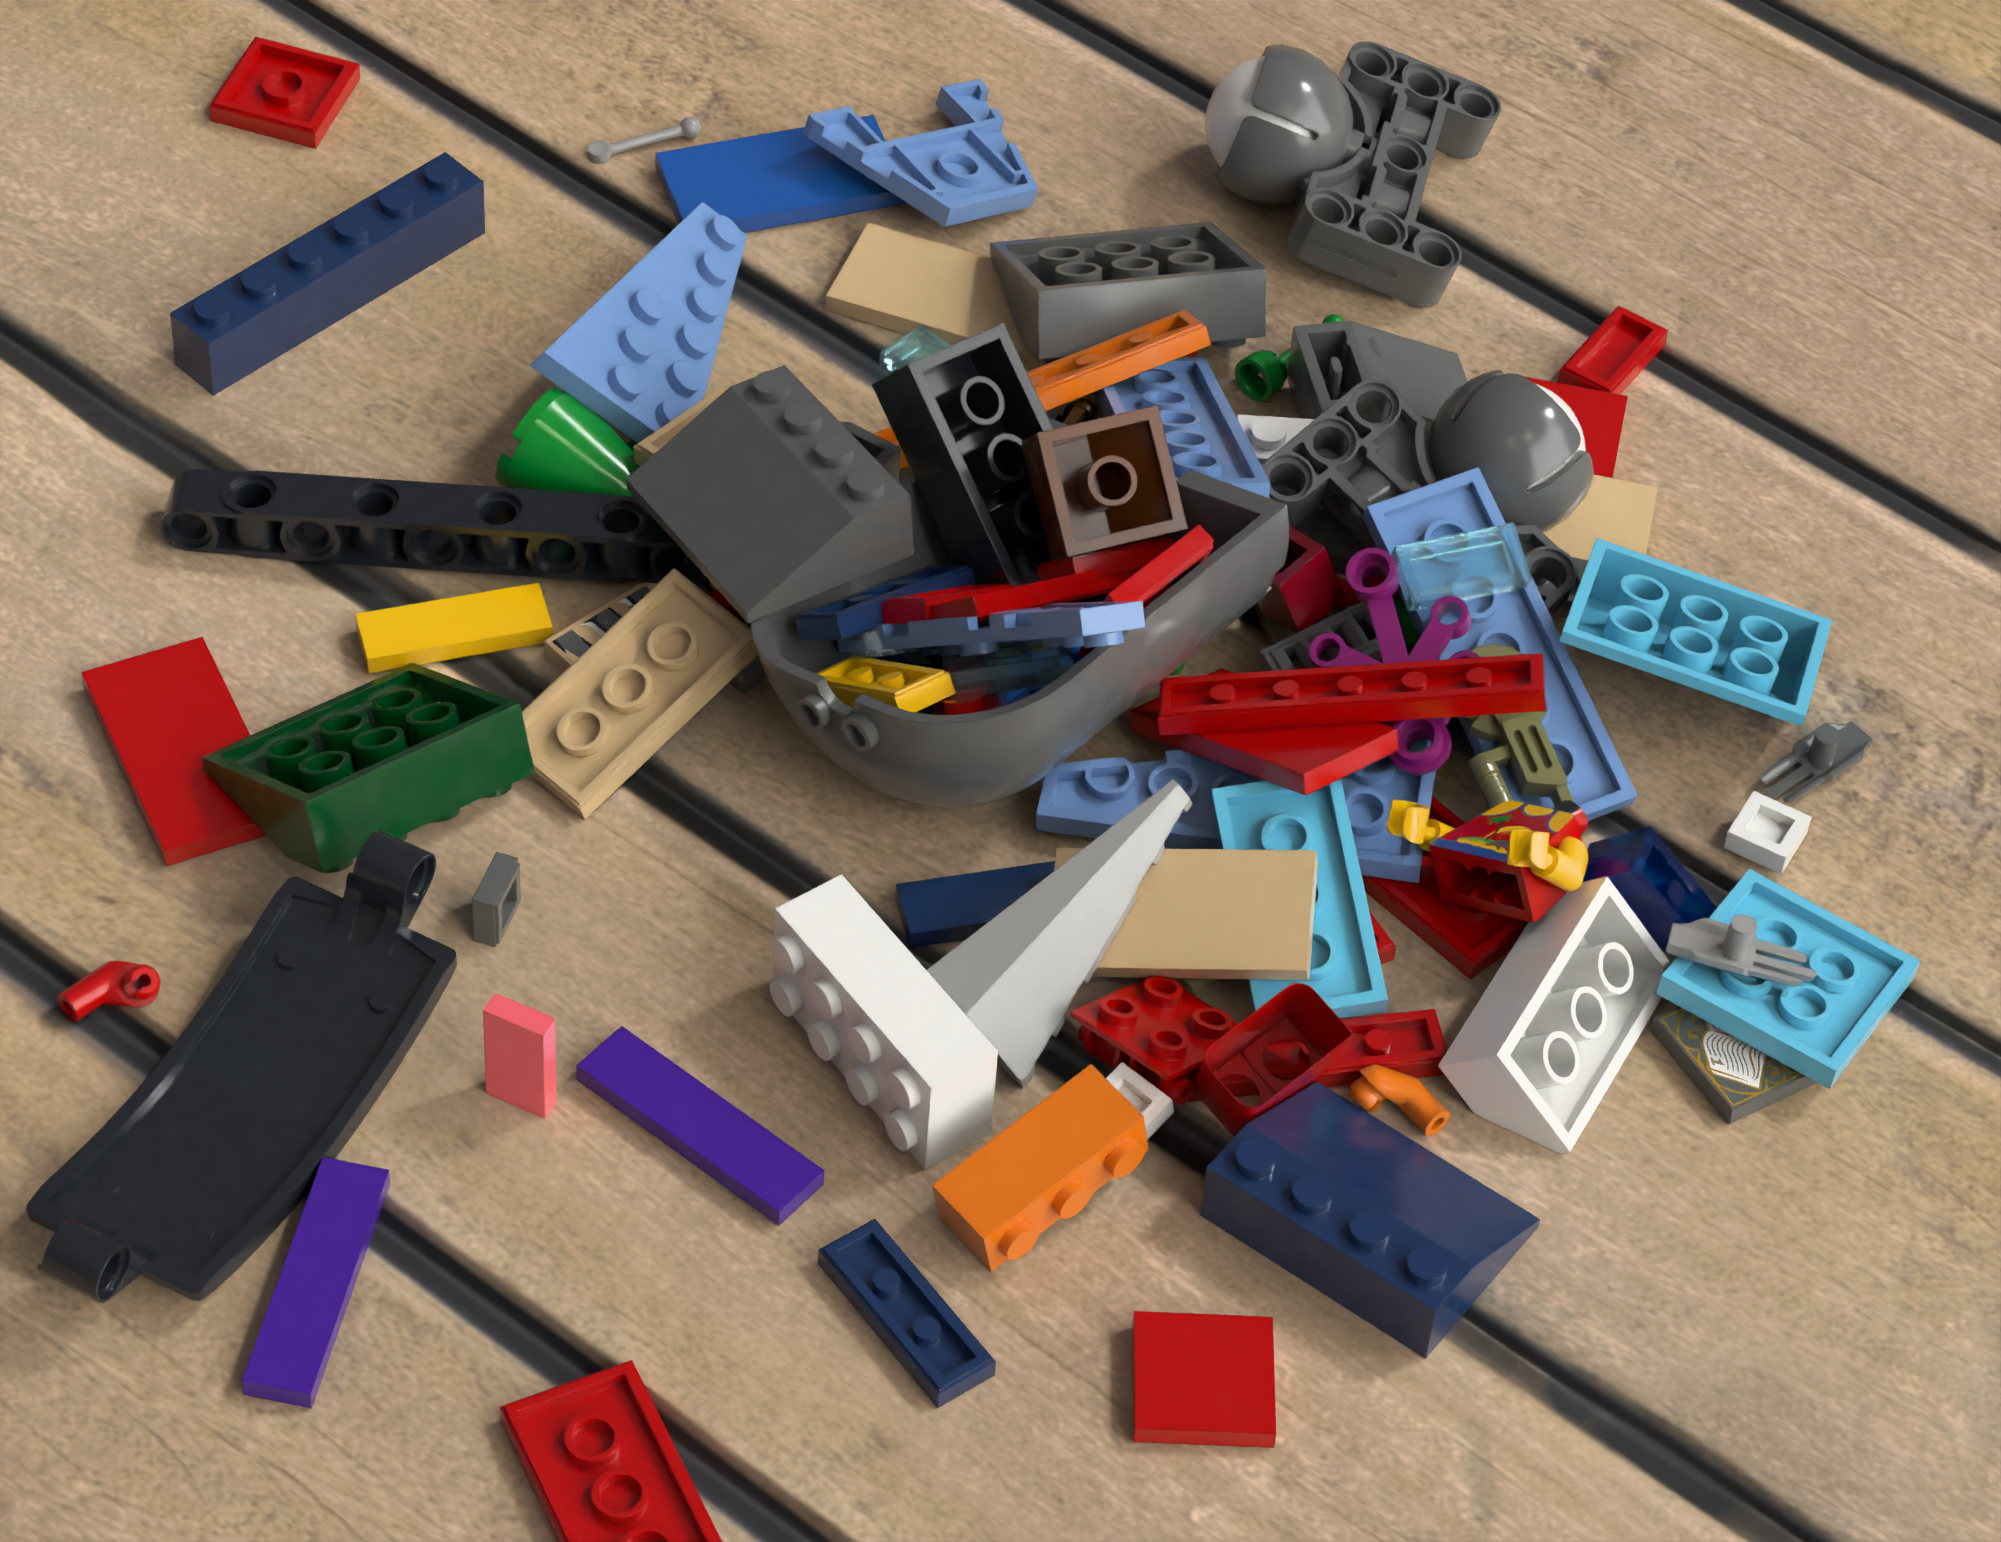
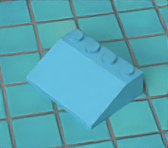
M1596 538L1559 642L1802 726L1833 620Z

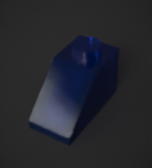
M1651 826L1589 844L1587 849V870L1582 882L1608 876L1662 952L1666 951L1673 923L1684 924L1702 918H1709L1717 909V906Z

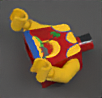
M1392 800L1386 826L1387 832L1395 836L1404 837L1407 841L1418 844L1421 849L1431 853L1442 901L1535 923L1568 891H1575L1582 885L1587 870L1588 851L1582 843L1581 835L1588 828V820L1581 807L1570 800H1564L1552 809L1513 800L1506 801L1457 828H1453L1436 819L1428 820L1430 807L1406 800Z

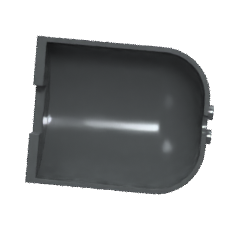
M1048 418L1053 429L1069 426ZM1189 470L1176 481L1188 529L1148 540L1168 536V539H1173L1175 543L1196 526L1200 525L1215 540L1213 543L1214 547L1208 558L1144 608L1146 628L1124 630V643L1094 648L1046 687L1019 701L991 710L960 715H929L902 710L865 694L860 695L854 700V707H849L834 695L828 686L826 678L816 673L854 655L876 658L869 651L839 653L837 640H799L795 618L799 617L798 614L928 566L956 565L913 473L899 484L911 497L914 555L751 622L752 637L765 674L788 714L810 741L847 773L884 794L906 802L941 808L985 805L1013 796L1046 776L1260 601L1272 589L1270 585L1275 573L1284 566L1289 545L1288 508L1284 503ZM1101 594L1086 598L1090 602H1093Z

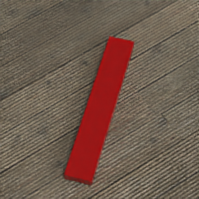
M1537 653L1168 677L1160 682L1158 704L1160 736L1541 712L1546 711L1543 654Z

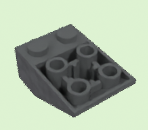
M1354 321L1293 327L1287 381L1299 417L1303 419H1316L1357 384L1366 380H1379L1394 387L1400 397L1426 421L1425 430L1430 431L1432 423L1443 403L1459 386L1467 382L1458 354ZM1359 414L1367 422H1382L1374 414Z

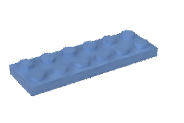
M1180 357L1093 392L1104 417L1158 405L1176 481L1189 470H1193L1269 498L1270 481L1205 357Z
M1479 467L1367 506L1362 517L1377 548L1388 552L1396 564L1400 575L1397 591L1419 637L1431 621L1430 611L1437 600L1445 596H1456L1461 598L1467 605L1472 621L1470 629L1464 636L1450 640L1438 660L1449 659L1459 651H1471L1477 646L1495 643L1497 645L1514 647L1515 650L1523 654H1543L1546 711L1544 712H1546L1542 725L1568 780L1567 787L1574 802L1584 811L1588 821L1632 805L1638 795L1564 643L1559 642L1561 636ZM1449 611L1442 616L1440 622L1447 625L1453 624L1459 620L1461 613ZM1463 716L1458 717L1475 755L1499 747L1498 742L1483 740L1469 734L1468 732L1472 724L1464 720ZM1508 765L1499 768V772L1502 774L1513 801L1550 809L1554 808L1550 797L1521 795Z

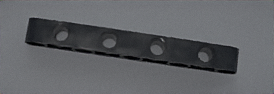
M188 469L179 473L173 481L160 528L163 537L179 549L195 552L238 554L251 558L612 583H659L673 568L692 583L700 581L704 576L701 570L635 497L625 495L272 471L238 472Z

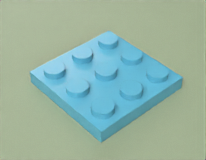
M1749 869L1709 919L1730 924L1731 919L1735 915L1743 914L1750 916L1757 924L1755 932L1757 939L1804 953L1807 956L1805 963L1792 964L1813 969L1816 971V977L1811 981L1802 980V983L1798 986H1788L1751 975L1748 977L1677 956L1662 974L1656 994L1830 1089L1912 982L1920 960Z

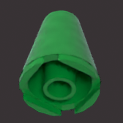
M556 387L546 391L532 405L513 431L511 436L519 441V445L512 459L502 452L497 463L495 477L499 484L507 488L625 495L630 497L634 496L627 489L626 479L640 467L635 463L634 452L605 419L563 390L562 392Z

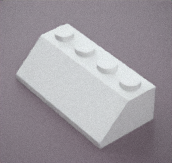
M1608 876L1582 882V885L1577 890L1568 891L1535 923L1528 922L1438 1065L1475 1115L1558 1153H1566L1572 1150L1661 1001L1662 997L1656 994V990L1662 974L1671 965Z

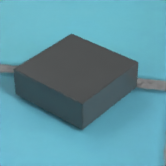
M496 852L472 898L473 940L475 942L495 947L497 943L499 944L521 901L520 863H518L517 857Z

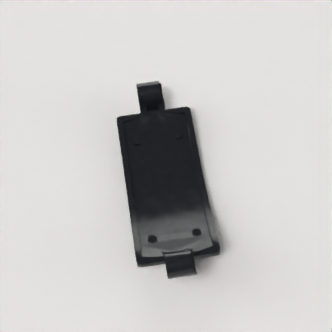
M377 830L367 838L361 847L355 861L353 873L349 872L347 875L343 898L298 877H291L286 880L272 897L218 984L165 1057L107 1123L43 1183L28 1202L26 1208L28 1218L55 1232L46 1248L42 1265L39 1264L37 1266L39 1273L100 1303L111 1299L139 1275L190 1300L200 1301L215 1291L265 1242L310 1191L322 1157L335 1159L357 1130L421 1032L457 967V955L454 949L408 928L433 880L436 869V857L434 854L382 830Z

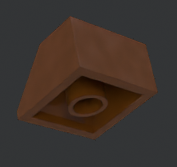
M1158 405L1038 432L1022 441L1051 561L1130 545L1188 529Z

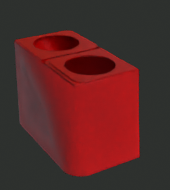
M1303 983L1291 984L1209 1047L1195 1079L1193 1092L1227 1131L1235 1137L1247 1123L1289 1099L1328 1069L1349 1040L1352 1032L1312 987ZM1280 1036H1290L1301 1041L1309 1053L1310 1062L1308 1069L1293 1080H1283L1273 1076L1267 1070L1263 1061L1264 1049L1272 1039ZM1243 1049H1245L1244 1057L1240 1053ZM1229 1075L1247 1077L1258 1088L1260 1094L1259 1106L1248 1107L1241 1104L1220 1080Z

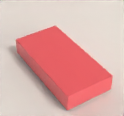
M494 994L483 1009L486 1094L545 1119L557 1102L555 1019L502 995Z

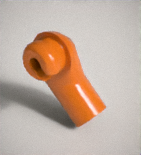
M1374 1064L1361 1069L1362 1076L1350 1085L1349 1094L1368 1112L1377 1111L1381 1107L1382 1102L1387 1098L1396 1104L1426 1136L1438 1133L1450 1119V1112L1413 1076Z

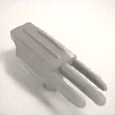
M1743 914L1735 915L1731 919L1730 924L1709 918H1702L1684 924H1672L1666 953L1748 977L1751 975L1788 986H1798L1802 983V980L1811 981L1816 977V971L1813 969L1792 964L1805 963L1807 956L1804 953L1757 939L1755 935L1757 924L1750 916Z

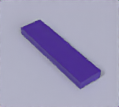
M623 1026L617 1029L576 1065V1080L778 1226L824 1185V1170Z
M322 1157L242 1378L243 1395L307 1408L313 1407L390 1186L388 1169Z

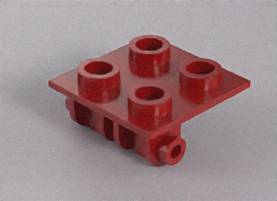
M1151 976L1072 1010L1070 1013L1072 1019L1082 1024L1078 1032V1039L1083 1042L1085 1052L1097 1057L1112 1067L1113 1070L1121 1062L1125 1063L1171 1098L1177 1105L1184 1104L1193 1093L1194 1083L1188 1080L1190 1071L1202 1065L1205 1055L1213 1043L1238 1025L1226 1012L1211 1007L1183 989L1179 982L1166 976Z

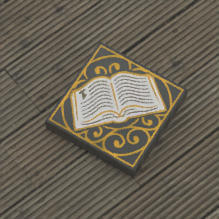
M1681 1007L1674 1008L1654 1019L1651 1032L1728 1124L1817 1083Z

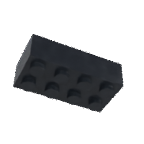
M1002 323L909 363L871 385L955 564L973 567L976 584L1012 583V586H1021L1040 582L1037 567H1041L1040 563L1051 561L1022 441L1038 432L1051 430L1053 427L1005 324Z

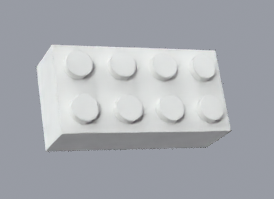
M841 874L775 908L774 939L771 941L773 981L769 985L772 999L783 1015L787 1017L793 1016L804 1028L816 1054L824 1061L831 1060L845 1076L848 1088L857 1102L863 1106L869 1104L881 1118L893 1144L901 1151L908 1150L923 1169L926 1170L990 1135L998 1051Z

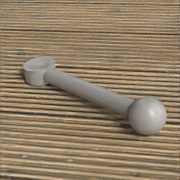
M686 117L681 121L680 125L608 144L605 141H594L588 146V157L594 164H604L611 159V155L680 136L694 139L701 133V123L695 117Z

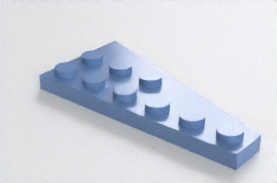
M702 202L530 366L637 443L641 442L704 398L747 235L731 219L718 214Z
M1143 601L1054 603L1041 608L990 613L988 620L977 622L976 616L907 622L908 624H879L874 628L842 640H837L839 653L920 647L921 656L940 654V656L957 654L969 656L998 652V646L1000 648L1020 646V648L1041 646V648L1063 646V648L1079 646L1091 648L1124 643V630L1146 628Z
M1426 739L1417 740L1411 745L1410 752L1420 753L1429 748L1431 742ZM1182 749L1166 751L1165 759L1131 763L1124 756L1061 763L1044 777L1036 813V830L1097 838L1174 779L1190 797L1192 805L1187 813L1182 811L1164 842L1165 848L1221 849L1211 803V789L1265 780L1200 756H1191L1189 752ZM1387 756L1341 778L1361 875L1419 883L1424 850L1418 844L1407 841L1404 837L1388 833L1386 826L1391 803L1394 799L1411 801L1431 807L1436 770L1424 775L1407 774L1399 770L1393 764L1390 756Z

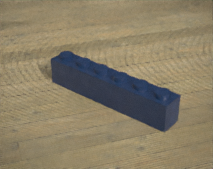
M444 152L172 311L170 318L175 365L212 396L216 395L485 234L484 181Z

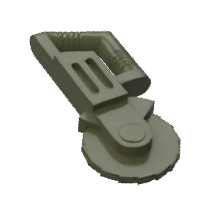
M1496 643L1477 646L1471 650L1480 657L1523 654L1515 650L1514 647L1497 645ZM1546 712L1463 716L1464 720L1472 724L1468 732L1469 734L1483 740L1498 742L1499 745L1498 748L1480 753L1468 761L1489 810L1502 802L1513 800L1502 774L1499 772V768L1507 765L1521 795L1550 797L1554 807L1564 800L1574 802L1567 787L1568 780L1542 725Z

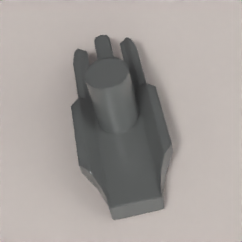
M1852 721L1847 724H1822L1796 742L1791 754L1770 767L1762 775L1761 782L1767 784L1794 766L1796 769L1764 791L1763 795L1774 800L1807 778L1808 781L1783 797L1786 803L1800 799L1819 785L1833 781L1862 761L1864 752L1871 746L1873 739Z

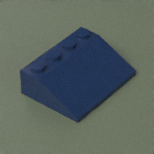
M1319 1082L1313 1083L1247 1123L1207 1166L1200 1216L1425 1359L1536 1231L1540 1219Z

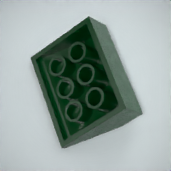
M410 663L201 757L206 772L287 858L320 873H334L351 866L367 838L377 830H382L405 840L408 836L407 833L430 822L436 823L450 820L460 813V808L481 798L503 795L511 790L513 783L535 773L520 703L415 663Z

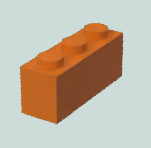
M1090 1064L932 1185L939 1218L992 1272L1007 1259L1016 1260L1025 1255L1034 1246L1042 1232L1060 1218L1068 1219L1078 1214L1087 1205L1095 1191L1114 1177L1122 1178L1128 1175L1139 1165L1144 1154L1149 1150L1144 1116Z

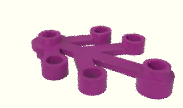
M1366 548L1358 551L1349 560L1346 566V578L1355 597L1368 604L1383 663L1438 660L1450 640L1464 636L1470 629L1472 621L1466 603L1456 596L1442 597L1433 604L1430 611L1431 621L1408 656L1392 597L1400 583V575L1392 556L1380 548ZM1381 575L1386 577L1385 581L1378 586L1365 587L1367 580L1372 576ZM1449 611L1461 613L1459 620L1453 624L1447 625L1440 622L1442 616ZM1335 633L1318 635L1309 647V656L1315 668L1383 664L1346 646L1343 638ZM1328 648L1340 649L1338 656L1331 661L1319 659L1321 653ZM1465 650L1453 654L1449 659L1475 658L1480 656L1475 652ZM1451 717L1378 722L1397 729L1399 750L1389 755L1393 764L1399 770L1411 775L1428 774L1441 767L1451 751V736L1446 728ZM1426 739L1431 742L1430 747L1420 753L1410 752L1411 745L1417 740Z

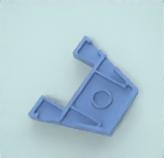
M981 79L941 87L935 105L955 125L954 127L882 141L850 106L809 114L803 133L807 138L943 227L1032 207L1038 192V187L1016 144L1007 143L1001 131L1004 120L999 110L989 108L986 102L989 91Z

